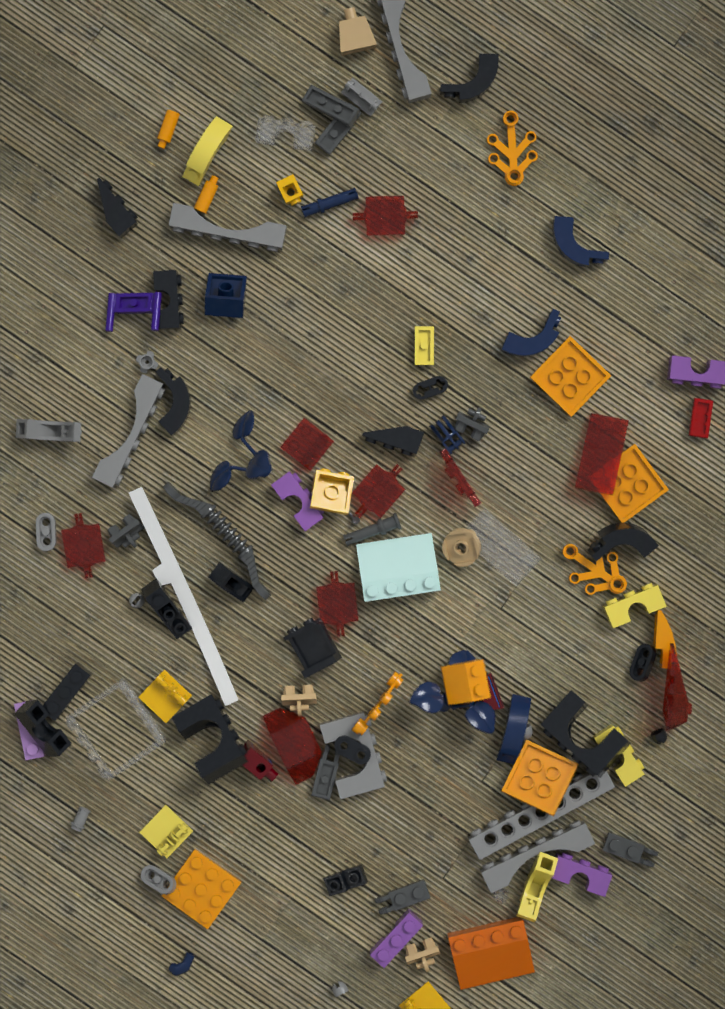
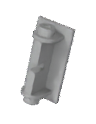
M354 78L345 84V88L341 92L370 117L383 102Z

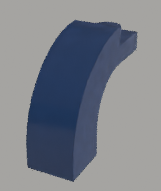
M554 216L552 226L553 239L559 252L568 261L581 267H588L589 260H592L593 264H604V262L609 260V252L587 250L578 245L573 236V217Z
M551 310L543 330L535 337L524 338L509 332L501 351L518 357L532 356L544 351L555 341L559 334L558 331L553 330V327L557 328L561 317L558 316L560 311Z
M512 694L508 707L506 726L497 754V761L515 764L519 757L526 732L531 698Z

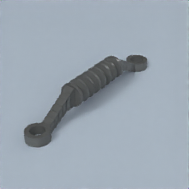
M167 482L163 488L172 499L195 508L200 513L202 519L209 517L207 525L214 523L212 530L220 529L217 536L224 534L225 536L222 541L230 540L227 547L234 545L235 548L232 552L240 551L237 558L247 565L254 589L263 599L267 600L271 593L259 581L253 546L245 547L247 539L240 541L242 534L235 535L237 528L229 529L232 523H224L227 518L226 516L219 518L221 510L215 513V504L183 496L170 482Z

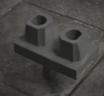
M478 407L477 411L469 408L467 412L473 418L459 411L456 416L457 421L454 429L464 433L467 425L474 428L470 437L480 441L484 434L488 433L490 426L477 420L485 421L486 416L480 414L482 408Z
M128 514L122 520L126 527L120 530L117 525H113L108 529L109 540L116 548L121 545L126 548L130 544L134 548L137 547L136 540L141 537L139 532L145 529L138 519Z

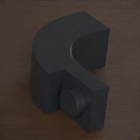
M479 54L478 73L475 78L465 84H440V95H444V98L448 99L459 95V103L470 102L481 97L491 87L498 70L499 54Z
M160 367L156 374L170 388L173 394V404L170 411L158 422L171 436H174L188 419L191 409L190 392L180 376L174 381L173 378L175 376L168 368L164 370Z
M615 523L599 530L597 533L601 539L594 541L587 551L597 561L613 547L628 544L635 547L645 558L659 545L643 528L631 523Z

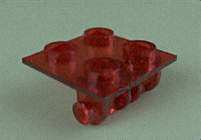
M303 418L280 448L311 471L334 441L307 419Z

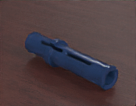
M354 187L324 199L318 198L316 202L301 206L304 218L319 212L321 214L325 213V210L353 200H358L359 197Z

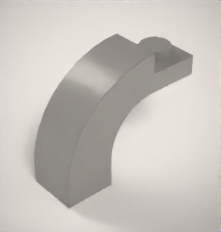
M17 419L16 438L80 442L82 434L80 422Z

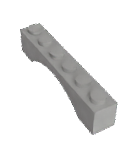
M376 0L378 7L382 6V23L388 27L389 32H386L388 43L393 45L394 50L391 51L393 61L398 63L399 69H396L399 81L402 80L404 87L401 88L404 99H408V102L412 103L430 98L431 90L427 76L410 61L401 43L399 23L405 7V0Z
M173 203L169 227L173 228V232L184 233V231L192 232L191 235L203 237V234L209 235L210 239L221 241L222 238L229 239V243L237 245L244 242L248 243V247L252 248L264 246L267 247L266 250L278 252V249L283 250L287 230L286 225L266 222L260 226L244 230L225 229L206 221L192 206Z
M144 374L141 375L134 390L136 417L132 431L117 451L99 461L92 478L112 488L120 485L124 477L121 474L124 468L127 469L132 461L130 455L132 451L136 452L141 442L138 439L141 433L145 434L149 426L146 422L149 416L153 417L157 409L155 404L158 399H162L166 391L163 388L164 384Z
M576 820L569 824V828L564 830L562 828L557 829L548 838H545V836L540 837L534 841L535 844L529 847L528 845L521 846L517 849L518 852L512 855L507 853L501 856V860L495 863L490 861L484 864L480 871L490 892L494 893L508 886L517 870L527 860L538 855L540 852L543 853L551 850L580 852L594 845L595 842L584 820L581 822Z

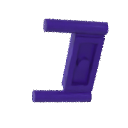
M109 293L105 331L113 332L114 313H152L151 331H159L162 293Z

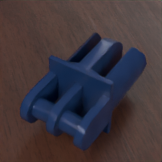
M443 415L441 418L452 431L451 434H449L439 420L436 424L446 438L443 439L433 424L429 427L451 455L454 449L458 450V446L466 443L446 416ZM454 434H456L457 437L459 438V439H458L457 441H455V442H454V440L451 438ZM448 439L452 443L449 447L444 443Z

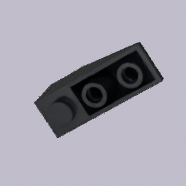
M98 178L97 182L106 222L122 238L138 225L136 222L138 217L131 209L128 211L123 206L125 201L119 194L114 196L110 191L113 187L106 179L102 181Z
M403 426L364 432L362 436L366 437L365 441L376 444V441L384 443L383 447L394 450L396 447L402 449V454L412 457V454H417L424 432Z
M157 578L141 589L146 601L176 639L192 629L187 619Z

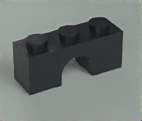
M177 270L153 271L154 291L165 292L170 296L169 305L165 309H160L159 330L181 329V324H184V313H180V305H183V295L179 294V286H182L181 274L178 275Z
M79 662L74 664L43 704V707L49 713L48 716L54 721L61 716L71 700L93 675L91 671Z
M39 700L26 701L14 713L47 757L60 756L72 744L61 729H55L48 724L45 718L49 713Z

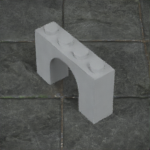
M364 711L320 723L325 744L336 741L339 736L347 735L366 745L371 752L370 760L360 771L335 779L340 799L385 787L384 782L387 781L385 770L381 771L379 763H382L380 752H375L374 745L377 742L374 733L370 734L369 727L363 735H357L352 731V728L360 718L363 720L367 718L368 715H365ZM370 719L366 723L368 726H372Z

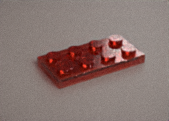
M591 413L575 488L613 496L629 420Z

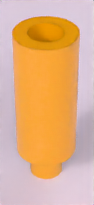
M167 109L157 137L159 140L157 147L165 149L166 144L171 142L180 116L179 113Z
M212 175L209 181L206 180L194 206L195 210L203 214L207 213L219 187L216 185L218 177Z

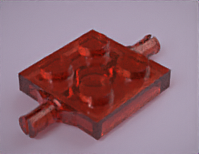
M404 196L366 197L364 213H353V221L364 220L367 236L405 235L406 220L418 219V211H406Z
M446 448L439 453L447 467L444 470L450 479L454 478L457 482L455 487L460 495L464 494L467 496L474 507L481 504L475 494L476 492L472 490L455 464L453 457L450 456Z
M376 464L352 492L362 504L355 512L360 519L367 510L374 512L381 518L406 490L396 479V476L403 470L401 467L397 470L398 464L390 473L384 471Z
M79 513V519L78 514H74L76 526L61 530L67 568L83 567L85 578H88L87 570L89 578L93 577L91 566L95 563L106 561L100 524L86 525L83 523L82 513Z
M331 571V583L326 586L316 587L319 616L324 625H336L337 637L340 636V629L341 635L345 636L344 624L359 621L355 583L339 582L338 571H335V579L334 573Z

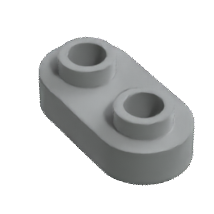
M42 513L36 519V542L39 549L43 551L54 549L57 543L56 519L50 513ZM44 519L50 521L48 526L43 524ZM45 538L50 539L49 545L44 543Z
M147 865L142 869V881L162 894H171L176 889L175 878L160 868ZM154 872L155 876L152 879L151 874ZM169 881L170 885L166 888V883Z

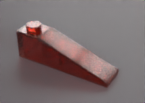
M670 643L662 708L666 730H672L686 723L688 715L692 713V704L688 702L674 643Z

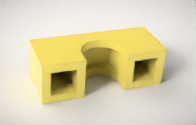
M649 583L642 586L641 591L635 593L632 590L623 594L624 598L617 600L615 597L606 601L607 605H604L603 609L611 628L614 629L631 621L628 610L634 603H641L648 614L667 607L658 585Z
M611 724L592 737L599 745L615 727ZM617 726L615 729H616L621 735L624 736V734L622 733V731L620 730V728ZM631 745L622 753L620 764L613 768L625 787L645 775L642 771L645 767L639 758L635 760L632 753H634Z

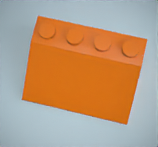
M514 917L447 933L460 990L535 972L523 918Z

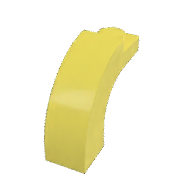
M217 116L214 118L189 157L186 164L187 167L182 176L183 178L197 186L202 183L213 158L220 147L226 142L233 127L232 125Z
M542 852L538 854L525 882L516 916L531 922L536 921L544 892L549 881L554 876L558 858Z

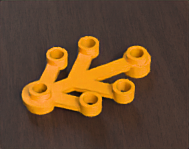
M512 110L507 111L503 116V123L507 126L508 147L498 139L496 134H490L487 137V144L496 147L509 159L510 167L500 160L497 153H491L488 157V162L491 165H496L505 173L507 184L518 186L524 179L523 172L531 163L537 160L538 154L534 150L528 151L526 159L519 166H517V158L529 144L535 142L537 136L533 131L527 132L523 141L516 147L515 125L519 117ZM507 117H513L514 121L509 123ZM532 134L534 140H528L527 135ZM490 137H495V138H496V142H495V143H491V142L489 141V138H490ZM530 153L535 154V159H529L528 155ZM491 156H496V157H497V161H496V162H492V161L490 160V157H491ZM511 174H516L518 178L516 180H512L510 177Z
M567 544L563 547L562 553L565 558L575 559L591 570L590 572L579 574L576 572L569 575L571 583L577 584L583 580L601 577L606 581L605 583L597 585L588 583L585 585L584 590L587 594L593 595L595 592L610 590L615 594L625 591L627 581L623 576L619 575L617 553L609 552L606 555V560L610 563L611 576L605 571L603 557L595 561L596 564L578 553V548L575 545ZM568 548L573 549L572 555L566 553ZM610 554L615 555L616 558L614 561L609 560ZM574 574L578 576V580L576 582H573L571 580V577ZM618 580L620 587L615 588L614 582ZM590 585L594 587L591 593L587 591V587Z
M396 671L386 683L389 687L370 710L365 720L360 718L352 728L354 733L363 735L369 727L366 725L370 718L373 721L376 720L381 713L379 710L381 704L387 705L393 697L390 694L394 687L397 689L403 682L401 678L402 673L398 674Z

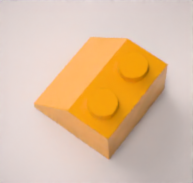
M483 659L441 666L448 705L491 698Z

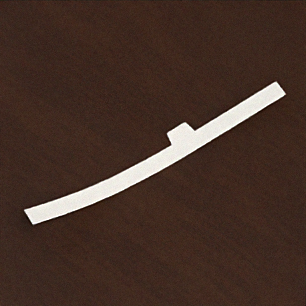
M140 487L129 492L131 500L162 563L152 570L161 585L172 584L224 705L227 706L238 701L236 692L208 627L143 488Z

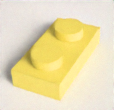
M415 326V365H434V326Z

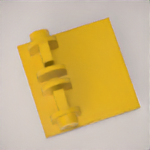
M164 669L138 698L167 723L192 695Z
M429 981L399 1005L401 1009H451Z

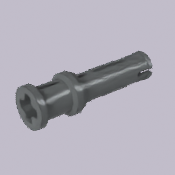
M393 513V516L383 520L380 518L377 520V523L344 534L343 537L344 540L352 537L351 540L345 542L349 546L380 533L381 535H386L391 530L397 528L400 530L402 527L397 514Z

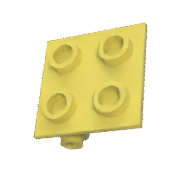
M165 805L139 833L157 849L161 856L168 858L193 830Z

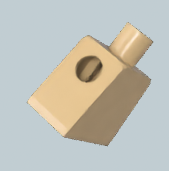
M354 7L345 9L346 20L339 21L341 56L377 48L376 40L366 17H357Z

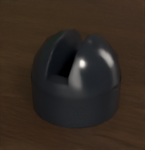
M664 728L656 729L650 734L653 741L657 744L665 743L667 740V733Z

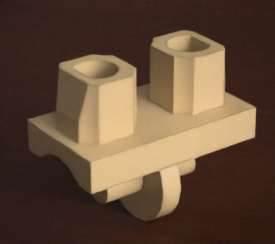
M312 684L302 686L303 694H295V686H285L283 695H281L282 706H290V711H297L298 716H302V711L309 710V705L317 704L316 693H314Z
M432 938L422 941L425 950L421 952L417 951L415 943L405 946L407 955L405 959L408 965L422 960V962L416 964L417 969L424 967L426 972L430 971L429 965L435 964L434 958L426 959L441 954L439 947L436 946Z

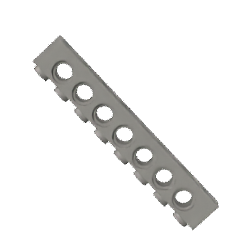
M607 771L601 778L597 775L593 777L589 773L584 775L581 773L573 777L554 817L547 813L537 815L535 813L536 808L524 803L521 805V809L505 813L504 818L501 820L494 819L487 823L488 827L482 830L480 828L470 832L471 836L468 839L479 860L606 793L615 788ZM595 779L596 785L593 788H588L586 786L587 780ZM572 788L579 789V794L576 797L569 795V791ZM520 816H528V822L520 824L518 822ZM503 825H511L512 830L509 833H503L501 831ZM489 833L495 835V839L492 842L484 840L485 836Z

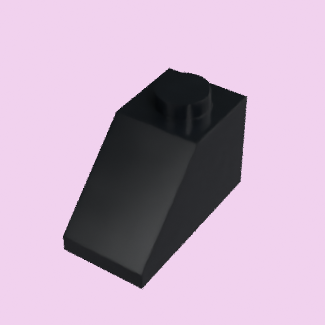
M221 562L217 564L209 575V578L220 588L243 603L254 589L253 585Z

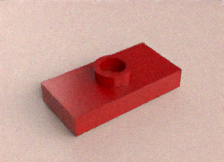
M693 399L688 436L708 439L714 400Z

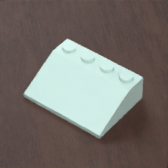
M432 533L356 544L364 602L441 590Z

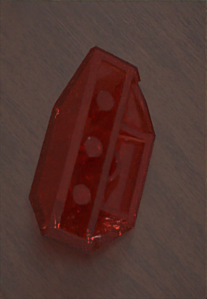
M278 708L263 715L269 734L294 783L297 785L313 777L322 751L306 717L298 716V714L283 708Z

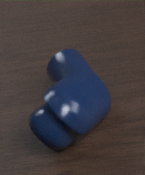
M186 952L181 963L170 964L169 972L174 976L188 972L195 955Z

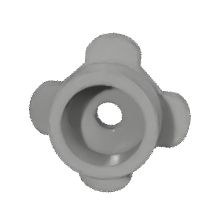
M148 351L147 354L142 356L138 355L136 361L141 366L140 371L142 373H147L148 370L157 369L158 367L152 351Z

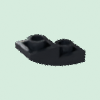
M362 864L323 878L329 896L343 893L351 888L368 883Z

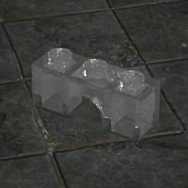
M263 115V118L258 117L256 143L275 146L277 136L282 132H288L294 137V149L313 151L316 126L312 125V122L301 121V123H295L290 118L275 120V117L270 115Z

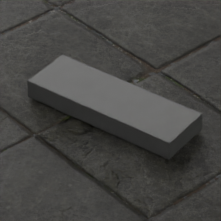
M313 85L309 87L302 99L304 104L350 128L360 113L358 108Z

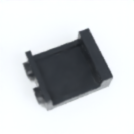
M312 617L303 622V627L299 629L297 626L287 631L288 635L283 638L285 641L289 640L302 663L304 670L301 673L304 678L317 673L342 658L321 618L314 620Z

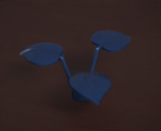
M252 410L246 412L237 420L233 427V438L236 440L241 438L242 443L254 456L249 461L247 468L230 466L228 461L221 462L212 473L210 479L211 492L224 488L231 478V470L234 469L245 471L246 477L249 479L265 478L272 472L268 452L263 449L256 453L245 440V437L251 433L254 426V412Z
M462 650L450 657L448 665L474 660L475 657L469 651ZM433 682L421 684L416 688L409 700L410 704L433 714L439 711L446 712L450 708L452 710L470 708L465 712L468 723L481 732L487 734L494 732L495 712L488 703L477 701L474 706L472 704L448 705L446 693L440 694V687Z

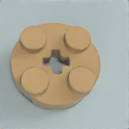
M456 528L445 537L442 543V551L448 561L450 559L454 565L466 567L471 565L480 556L481 543L474 530ZM460 543L466 546L464 552L457 547Z

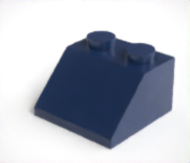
M209 273L205 293V315L243 318L247 276Z

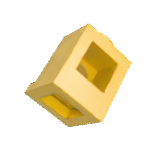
M293 174L276 182L286 205L291 204V206L302 202L300 198L304 196ZM293 189L295 193L290 196L287 194V191Z

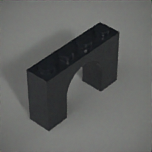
M571 690L541 723L545 728L543 732L550 738L554 736L558 740L557 745L564 751L570 750L573 753L571 757L578 764L583 762L587 766L585 770L593 777L597 775L601 778L631 743L614 728L598 746L591 749L577 747L571 737V728L574 721L586 709L588 704Z
M212 694L172 717L179 733L185 740L205 728L216 727L221 729L222 737L218 747L212 753L194 763L201 778L207 785L248 762L245 756L248 753L243 744H239L238 739L240 737L237 731L230 727V724H232L230 717L222 711L224 705L219 698L216 700Z

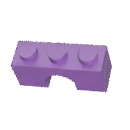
M670 356L667 380H672V384L683 385L685 381L691 382V386L702 387L703 384H710V388L721 389L722 386H725V361L709 360L706 371L703 374H697L691 368V357Z
M289 471L271 484V486L282 500L291 495L298 496L301 499L302 508L294 517L303 530L306 531L324 518L322 514L325 512L310 508L312 494L307 488L303 490L299 483L302 481L296 472L292 474Z
M562 852L561 855L556 853L555 857L558 858V862L552 879L569 884L571 877L575 873L581 872L587 875L585 886L587 891L603 897L606 896L613 876L609 872V868L602 865L594 867L590 861L581 858L580 861L572 859V855Z
M408 908L396 921L393 929L385 937H382L370 950V956L385 968L422 928L423 921Z

